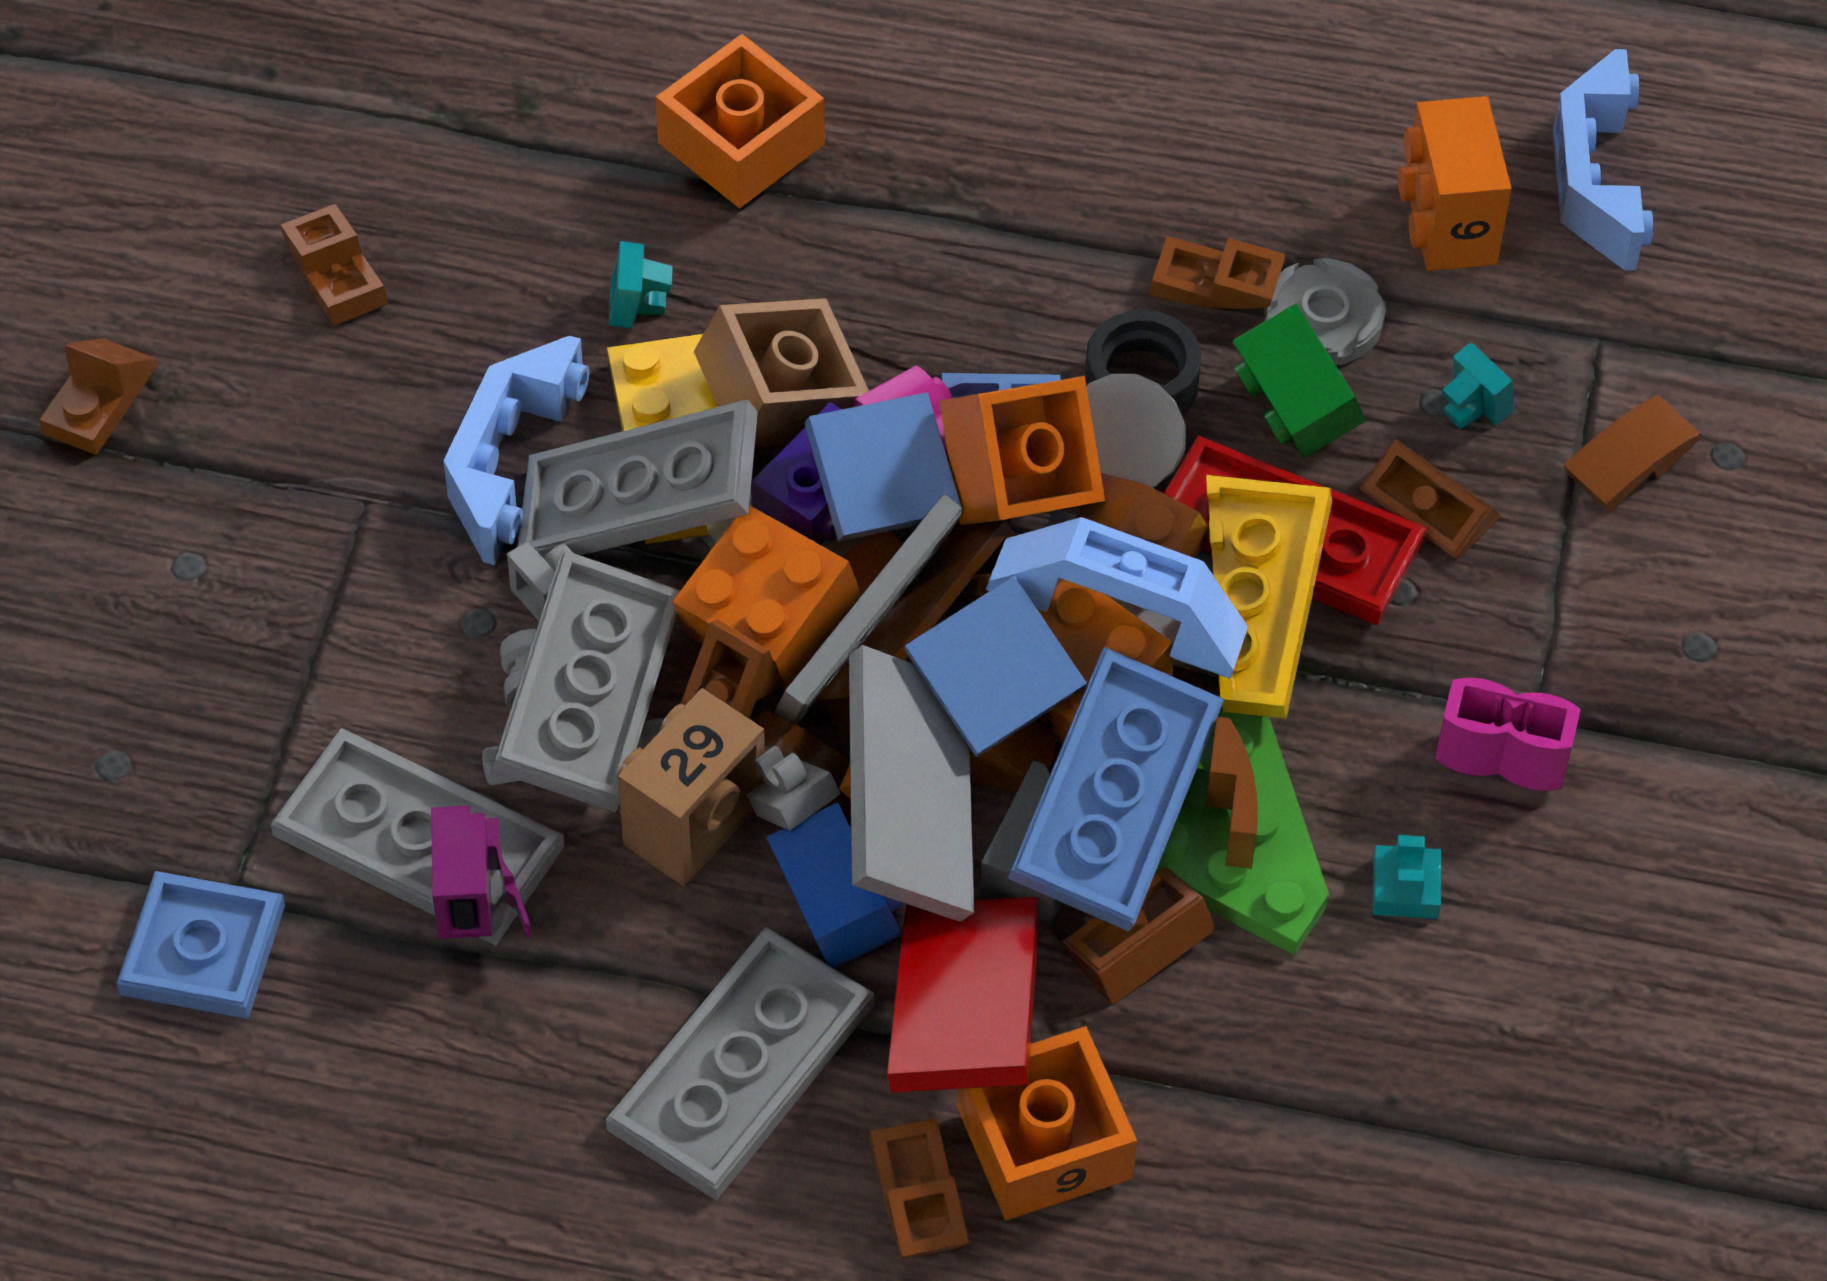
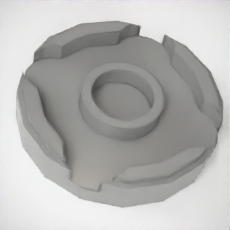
M1331 258L1314 259L1313 265H1304L1298 268L1299 263L1285 268L1280 273L1270 307L1264 308L1265 321L1297 303L1335 365L1346 364L1365 356L1379 341L1385 321L1386 307L1384 299L1382 301V297L1378 293L1379 286L1369 274L1351 263Z
M1110 374L1090 382L1086 387L1101 473L1144 483L1154 489L1176 472L1185 451L1186 425L1176 401L1157 382L1138 374Z

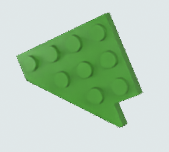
M1222 710L1221 712L1219 711L1217 717L1231 719L1248 753L1257 791L1258 821L1252 869L1225 866L1232 810L1206 807L1216 727L1215 721L1155 873L1167 866L1204 898L1210 912L1295 956L1325 911L1329 893L1270 718L1223 712Z

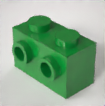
M1297 303L1233 340L1242 359V362L1233 368L1251 398L1262 393L1272 409L1262 415L1281 446L1291 440L1304 459L1366 422V418L1354 393Z

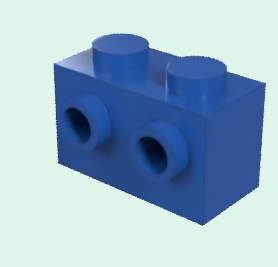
M838 802L811 815L791 831L784 828L767 837L806 922L829 966L835 969L902 936V932L892 914L893 911L903 907L902 902L852 885L851 825L848 824Z

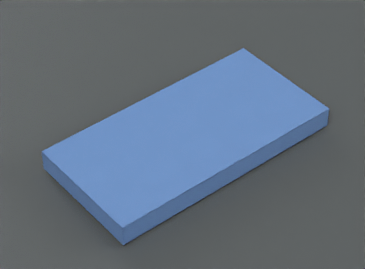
M1104 647L1099 655L1007 879L1130 932L1136 922L1224 699Z

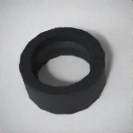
M1132 310L1116 314L1097 326L1087 342L1086 386L1090 382L1110 375L1106 370L1107 362L1117 355L1134 350L1152 351L1167 357L1178 367V376L1161 387L1176 401L1182 415L1188 412L1198 395L1201 367V349L1192 331L1176 318L1159 311Z

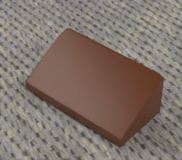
M1397 439L1393 441L1359 487V490L1394 515L1427 527L1425 537L1457 560L1501 516L1487 503Z
M1165 866L1154 874L1136 922L1130 932L1095 917L1063 940L1062 943L1101 994L1114 1004L1209 936L1214 931V923L1204 898Z

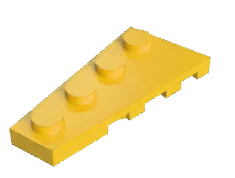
M703 334L607 347L608 364L622 431L718 407L693 352ZM709 524L646 539L645 544L708 535Z
M1206 475L1213 576L1248 626L1231 678L1219 675L1220 698L1224 699L1222 709L1223 712L1287 719L1332 504L1331 491L1327 487Z

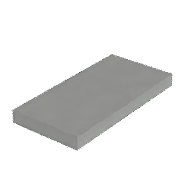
M747 399L529 455L522 506L523 518L519 529L517 547L528 541L544 558L555 547L566 544L573 553L581 556L748 515L758 411Z
M942 495L785 690L774 711L775 714L796 725L799 724L816 703L817 698L849 661V654L862 645L945 542L962 514L960 512L961 506L947 495Z
M562 550L491 771L616 813L620 804L618 771L625 758L637 748L677 615L672 601L681 590Z
M862 645L849 654L852 885L961 922L974 913L969 746L914 664Z
M343 728L339 730L271 823L274 837L434 916L435 911L432 898L431 807L470 805L471 814L485 813V818L499 817L502 858L513 874L523 905H525L564 848L563 834ZM491 870L492 936L479 937L495 946L518 915L516 909L507 904L499 870Z
M765 927L606 1118L607 1131L717 1201L873 1008L875 994Z

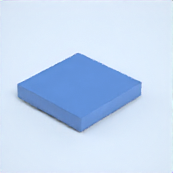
M928 392L809 416L805 421V428L838 542L919 525L943 494L961 506Z
M1015 576L906 644L904 649L976 758L1086 688L1087 682Z
M155 871L116 983L119 995L249 1019L285 908L283 894Z

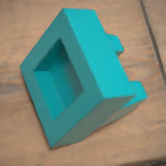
M620 241L611 275L608 326L632 329L636 314L664 315L666 293H670L672 286L673 266L644 259V244Z
M1471 342L1453 356L1454 379L1442 390L1443 397L1450 402L1444 407V414L1460 430L1483 414L1497 426L1514 412L1513 381Z
M1398 835L1395 846L1375 845L1373 856L1372 915L1438 919L1441 908V849L1425 848V836Z

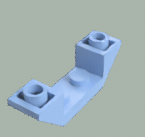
M1615 49L1560 93L1553 127L1560 223L1623 270H1636L1641 247L1651 246L1652 211L1642 209L1640 186L1601 185L1599 163H1590L1589 153H1594L1596 132L1623 133L1628 109H1637L1638 74H1629L1627 50Z
M567 336L490 365L443 460L448 498L482 561L495 565L505 543L513 544L515 542L523 518L522 508L516 506L514 480L494 475L499 458L498 446L504 434L512 435L514 433L521 411L562 422L572 400L579 402L582 399L589 380V366L583 365L580 338Z
M1083 517L1005 539L986 588L987 591H991L1015 576L1035 607L1047 612L1059 579L1062 578L1180 621L1181 624L1169 657L1229 679L1233 673L1248 629L1247 624L1204 561Z

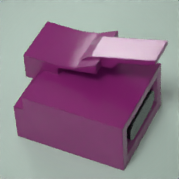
M470 805L431 807L432 898L438 938L492 936L491 870H499L507 904L516 909L526 937L531 938L530 922L513 874L502 858L499 817L485 818V813L471 814Z

